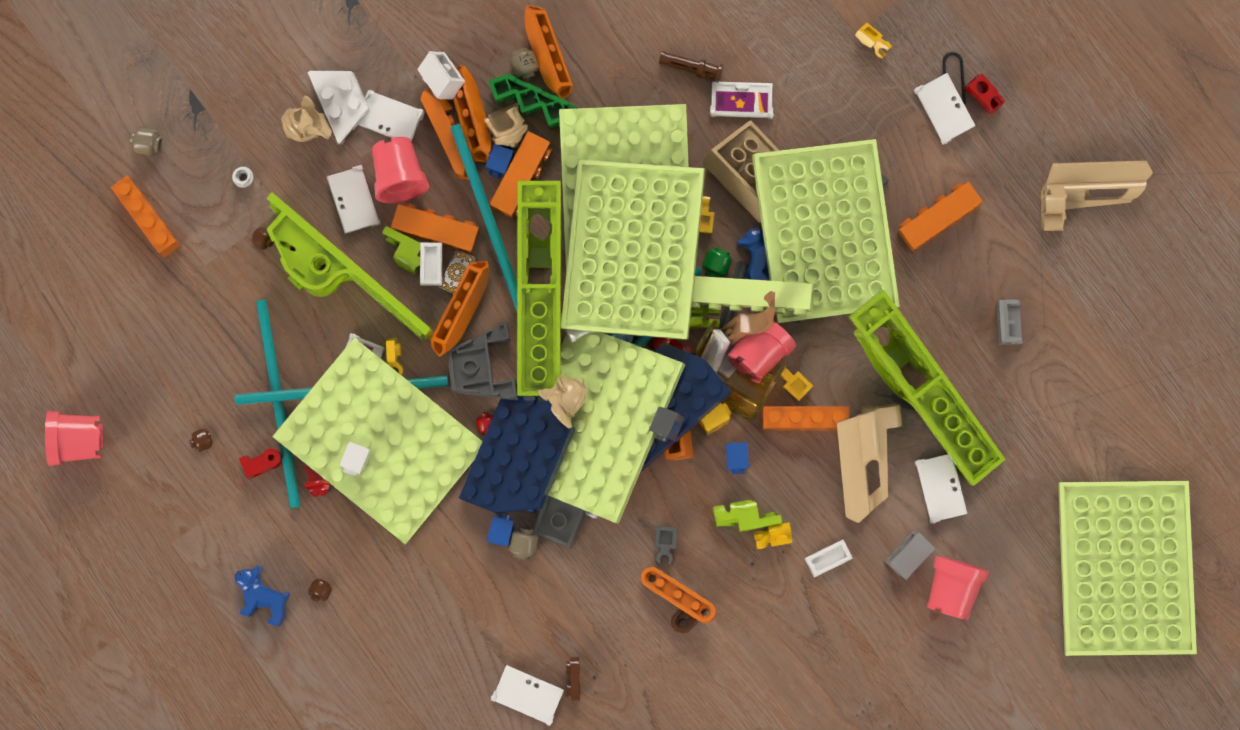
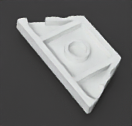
M309 71L308 75L336 140L341 145L346 141L345 138L351 130L358 126L360 119L364 118L370 110L363 92L352 71Z

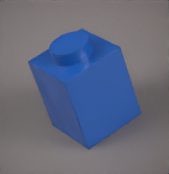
M494 144L485 166L486 171L489 172L488 175L496 179L504 177L515 156L514 151Z
M726 443L727 471H732V474H744V470L749 469L748 443Z
M499 514L498 517L493 516L487 538L488 543L509 548L511 534L515 526V522L511 521V516Z

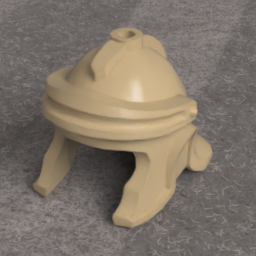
M306 95L303 97L301 108H289L283 114L281 121L287 138L305 142L319 136L328 140L331 136L332 128L327 116L323 113L319 114L314 108L313 101Z
M519 103L499 109L484 119L489 126L490 133L494 135L492 140L496 145L511 146L512 149L520 146L519 142L526 132L528 125H523L525 120L519 112Z
M561 376L556 378L557 383H555L553 388L538 390V393L545 401L549 400L552 404L551 411L557 419L567 428H572L571 419L575 417V414L585 402L586 386L576 378L570 379L567 376Z

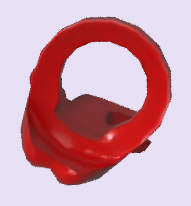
M308 466L302 467L307 471L308 482L304 483V488L314 497L319 495L325 496L329 490L330 482L326 481L314 470L312 472Z

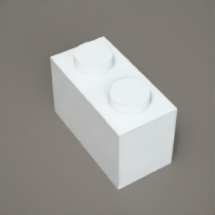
M429 51L417 69L437 99L453 100L465 82L445 52Z
M349 442L339 465L343 467L342 472L356 477L357 473L362 475L372 451Z

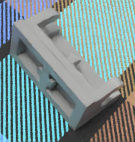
M998 300L996 303L998 345L1022 344L1020 301Z
M912 531L884 562L900 577L902 576L907 580L936 548L919 532Z

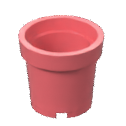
M393 137L391 142L385 143L382 140L371 148L376 177L374 184L375 197L379 202L389 204L402 203L416 199L428 191L429 183L425 173L421 171L411 139L407 137Z
M773 321V325L769 330L760 334L746 335L737 341L726 357L729 358V363L742 375H751L752 378L750 380L760 383L771 369L784 356H788L797 345L793 338Z
M47 411L45 420V449L48 466L62 465L63 462L102 458L103 453H99L100 448H103V424H98L102 417L61 414L60 411Z
M935 555L933 564L935 573L927 607L932 610L939 609L941 613L969 620L982 583H986L990 571L958 560Z

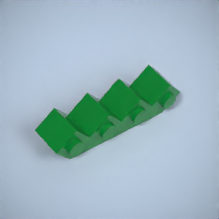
M510 74L489 80L497 105L517 99L523 117L544 111L550 130L560 127L559 109H579V107L570 104L568 101L555 95L553 96L529 83H525Z

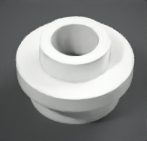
M239 167L233 172L232 179L236 186L246 188L252 184L254 175L249 168ZM241 175H247L245 181L240 180Z

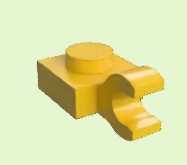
M868 23L863 25L855 34L862 44L869 48L874 47L875 54L881 59L886 56L882 48L888 51L892 47L889 42L882 39L883 35Z
M703 196L699 233L712 234L715 213L708 212L710 197Z
M388 338L386 340L388 365L392 368H398L399 374L402 375L404 371L403 366L397 361L398 356H401V343H397V338Z
M783 365L776 372L787 382L783 388L797 401L813 387L799 371L793 375Z
M789 522L768 526L769 531H757L754 533L757 549H763L769 543H771V547L792 543Z

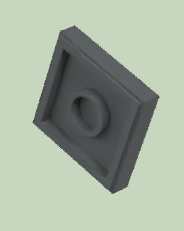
M547 496L543 508L540 509L535 521L533 533L572 549L586 511Z

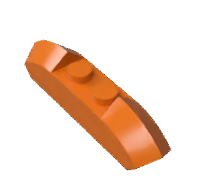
M527 5L524 17L525 29L531 48L535 53L540 73L552 94L565 100L572 93L573 84L545 9Z
M458 65L456 69L465 80L453 98L460 125L472 159L476 162L487 163L491 152L492 140L489 126L484 121L486 115L479 90L468 69L464 65Z
M426 87L420 98L457 178L469 180L450 129L451 126L455 125V122L451 115L447 116L453 109L446 99H437L433 95L432 90Z
M477 261L468 264L430 339L431 347L439 357L451 350L459 342L481 301L489 279L488 261Z

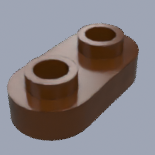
M680 609L671 618L672 627L681 634L688 633L699 622ZM704 610L702 615L705 616L708 610ZM681 620L687 621L685 626H680Z
M570 657V661H566V675L570 674L571 683H567L566 686L567 696H571V701H579V657Z

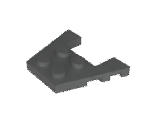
M507 321L500 323V326L491 331L488 329L483 332V335L473 340L469 339L447 352L453 393L518 400L515 379L494 383L489 346L510 342Z

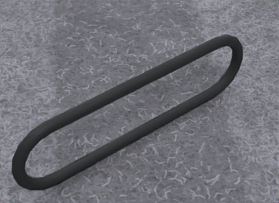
M950 52L943 58V75L946 74L947 57L950 55L957 56L960 60L962 100L966 107L965 90L963 89L965 87L963 59L960 54Z

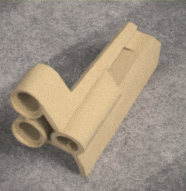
M1148 162L1053 163L1040 196L1042 231H1064V219L1067 218L1065 209L1131 203L1133 199L1142 194L1146 188L1147 180L1153 174ZM1127 189L1122 196L1093 197L1089 193V190Z
M900 404L860 407V415L837 423L845 514L847 518L857 523L862 521L888 497L887 429L902 426ZM877 460L880 487L869 496L867 463Z

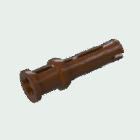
M662 51L659 59L660 65L696 73L698 78L714 79L717 83H719L723 70L722 64L719 66L707 63L704 59L699 62Z

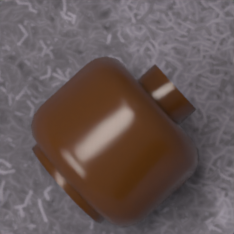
M266 227L256 229L252 235V243L262 250L274 244Z
M205 429L193 432L191 434L192 439L189 440L191 447H195L198 452L211 448L213 443L209 431Z
M322 579L314 580L308 589L311 599L315 602L319 600L326 601L332 591L330 584Z

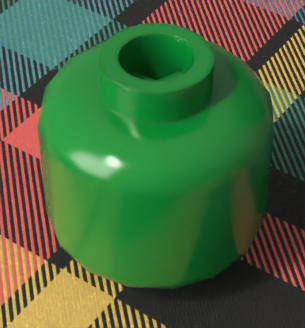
M714 247V250H708L701 265L702 269L707 271L705 275L717 278L718 276L725 277L732 263V258L729 256L730 253Z

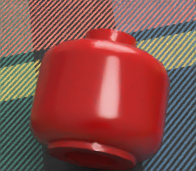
M489 412L481 413V417L476 418L477 431L482 435L486 434L493 415H489Z

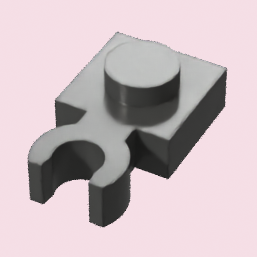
M656 526L654 548H661L656 557L657 563H660V558L663 555L669 558L668 564L672 563L673 557L669 551L670 549L676 550V527Z

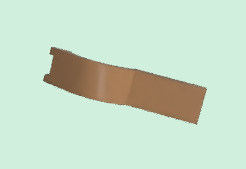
M770 291L764 296V300L769 306L763 312L757 314L740 313L720 328L730 341L729 347L746 335L760 334L771 328L775 313V292Z

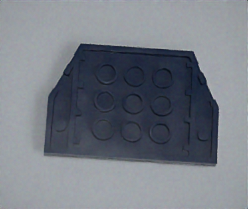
M663 343L654 351L655 353L685 364L667 407L668 410L674 411L685 418L675 442H677L733 392L708 361ZM654 438L641 472L675 442L669 439L667 442H663Z
M518 396V400L500 399L459 499L496 514L510 511H525L526 509H542L575 428L573 426L572 428H567L551 411L552 404L549 400L545 401L541 396Z

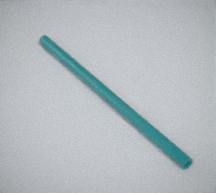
M453 125L450 127L517 311V280L461 125Z
M267 300L256 301L270 389L271 391L281 390ZM283 401L273 402L277 430L286 421ZM279 442L290 509L299 508L301 505L292 452Z
M448 375L406 379L417 389L449 386ZM312 388L235 394L236 405L304 399Z

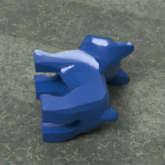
M752 227L743 238L738 239L736 244L745 248L750 254L747 276L743 279L770 281L765 273L768 266L763 230L759 227Z
M262 566L237 571L234 577L235 583L243 591L245 607L240 610L239 614L252 617L257 607H270L272 617L269 619L268 624L280 627L285 618V607L290 593H281L266 587L261 580Z

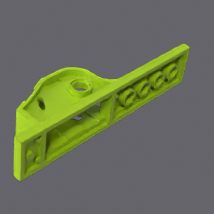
M518 181L517 396H540L538 390L553 388L555 383H557L556 378H560L561 181ZM535 214H540L550 223L551 228L546 239L538 238L530 230V223ZM529 268H551L550 284H529Z
M273 192L270 193L267 197V200L271 203L269 207L278 217L267 228V232L272 242H275L282 257L280 258L281 263L289 274L287 279L297 289L301 290L304 288L314 296L325 297L333 294L345 282L354 281L422 341L425 339L429 342L431 341L433 331L279 197ZM323 265H326L323 270H320Z
M885 290L878 292L848 316L857 328L853 333L863 347L874 369L895 395L907 401L918 412L970 485L974 486L1006 460ZM886 327L889 330L890 340L887 345H880L879 339L874 334L877 328ZM908 362L922 377L928 379L916 390L912 385L908 384L901 374L902 371L900 369Z

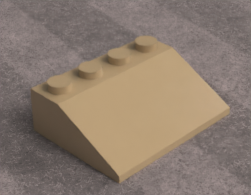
M750 120L711 149L702 164L760 223L761 216L752 155L780 150Z

